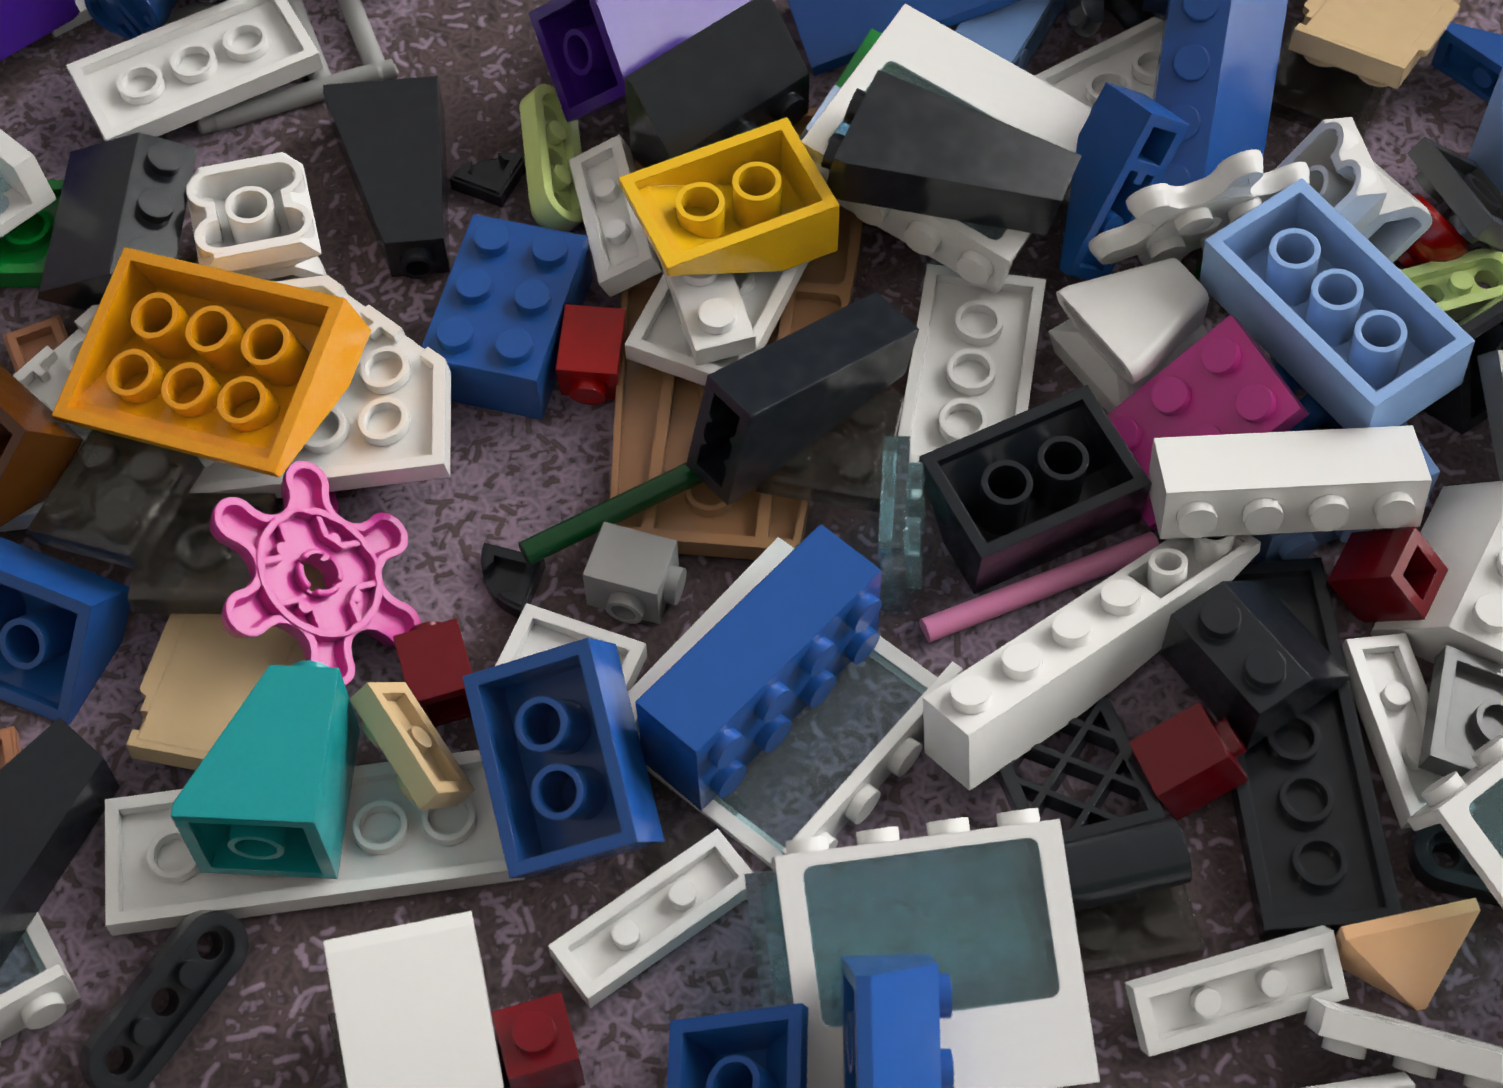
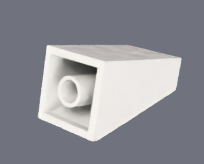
M472 911L323 941L348 1088H505Z

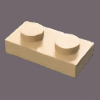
M367 682L349 699L362 719L361 726L364 734L375 746L382 750L397 774L396 781L401 792L410 801L415 803L419 810L457 807L475 791L406 682Z

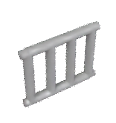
M287 0L319 51L323 69L309 74V81L280 90H277V88L199 119L196 122L198 131L202 135L214 131H222L324 101L323 85L397 78L399 75L398 68L391 58L384 59L361 0L337 1L362 61V66L331 74L303 1ZM200 2L176 9L171 12L169 19L163 26L217 4Z

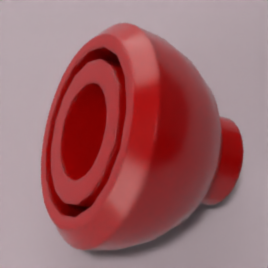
M1411 193L1428 208L1433 222L1431 227L1397 260L1405 268L1428 262L1454 260L1468 253V243L1423 196L1419 193Z

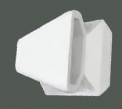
M1352 117L1323 120L1275 168L1277 169L1295 162H1305L1310 170L1309 185L1392 263L1432 225L1433 220L1428 208L1372 161Z
M280 152L197 168L185 188L200 265L274 282L327 275L318 257L322 252L303 164Z
M1173 257L1062 288L1056 292V295L1069 320L1048 331L1057 356L1084 386L1088 385L1098 402L1110 413L1207 334L1203 323L1209 303V296L1204 286L1177 258Z

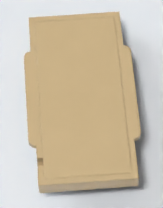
M1308 0L1302 11L1305 14L1303 24L1299 23L1295 27L1288 50L1304 55V58L1314 65L1320 67L1335 66L1354 73L1368 85L1375 87L1389 86L1398 89L1418 60L1429 54L1447 29L1449 23L1455 18L1459 11L1461 0Z
M214 537L211 539L198 573L189 575L184 580L140 685L142 696L145 698L140 710L143 721L139 730L132 729L126 743L130 756L133 759L196 770L268 666H292L298 661H305L303 650L298 641L291 634L280 628L271 627L261 636L250 639L235 638L224 629L221 623V613L225 600L233 592L246 588L247 583L250 581L248 567L241 556L229 547L219 543ZM303 564L304 574L311 583L309 590L314 591L317 588L325 590L326 585L323 581L322 573L315 566Z

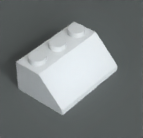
M1503 481L1443 486L1420 532L1448 568V572L1425 620L1376 622L1370 635L1381 636L1406 633L1414 655L1433 664L1435 657L1448 645L1503 666Z

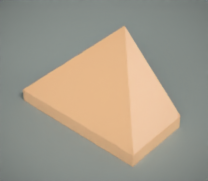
M1476 898L1341 926L1335 936L1342 969L1417 1011L1426 1009L1481 911Z

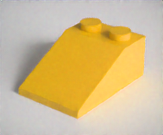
M788 117L618 177L622 192L668 276L784 271L838 251L840 205Z

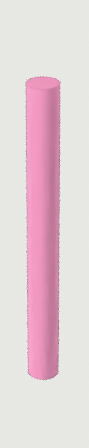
M1153 532L1144 533L919 619L920 628L928 643L1119 571L1158 546L1159 541Z

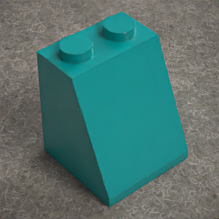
M309 660L298 661L292 666L269 665L179 793L172 805L171 818L201 873L338 879L360 728L339 668H331L326 664Z

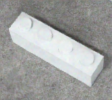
M1413 425L1153 438L1148 478L1152 483L1149 494L1160 539L1420 527L1432 482Z

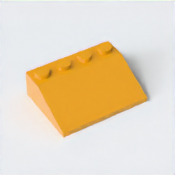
M124 247L51 416L57 421L280 478L350 386L371 329L343 297Z

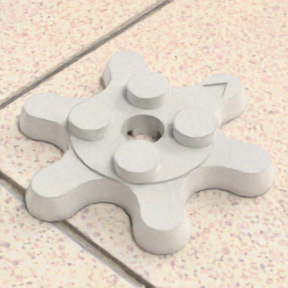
M1246 150L1223 160L1210 175L1203 179L1177 187L1166 183H1159L1134 192L1127 198L1126 206L1136 219L1097 235L1089 242V250L1101 264L1105 265L1113 264L1138 255L1143 265L1173 257L1181 261L1195 249L1202 248L1204 250L1205 239L1296 181L1303 178L1309 184L1310 170L1305 162H1295L1263 173V156L1261 151Z

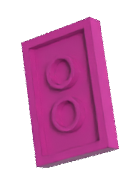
M1229 315L1107 414L1147 477L1149 474L1153 438L1285 432L1309 415L1242 323L1233 315ZM1148 494L1142 518L1149 528L1158 531L1150 494Z

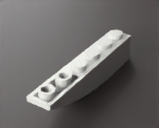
M1251 535L1167 539L923 697L925 754L969 791L1008 763L1031 750V747L1040 744L1068 725L1070 720L1077 718L1105 697L1160 651L1171 614L1220 582L1232 581L1260 552L1261 542Z

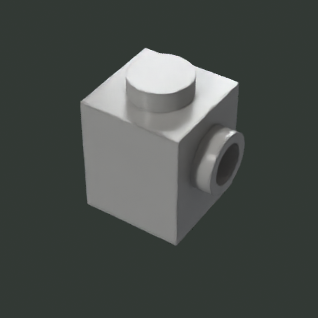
M603 522L583 572L587 605L605 609L610 616L624 623L636 624L641 622V620L660 624L667 603L672 605L679 603L686 582L687 570L686 568L679 567L677 540Z

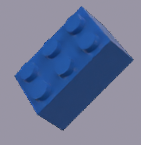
M473 214L421 346L424 349L427 347L431 348L446 359L451 371L452 402L543 420L557 380L556 363L565 304L583 305L593 279L588 236Z
M584 638L462 676L509 878L541 877L665 842L616 644Z

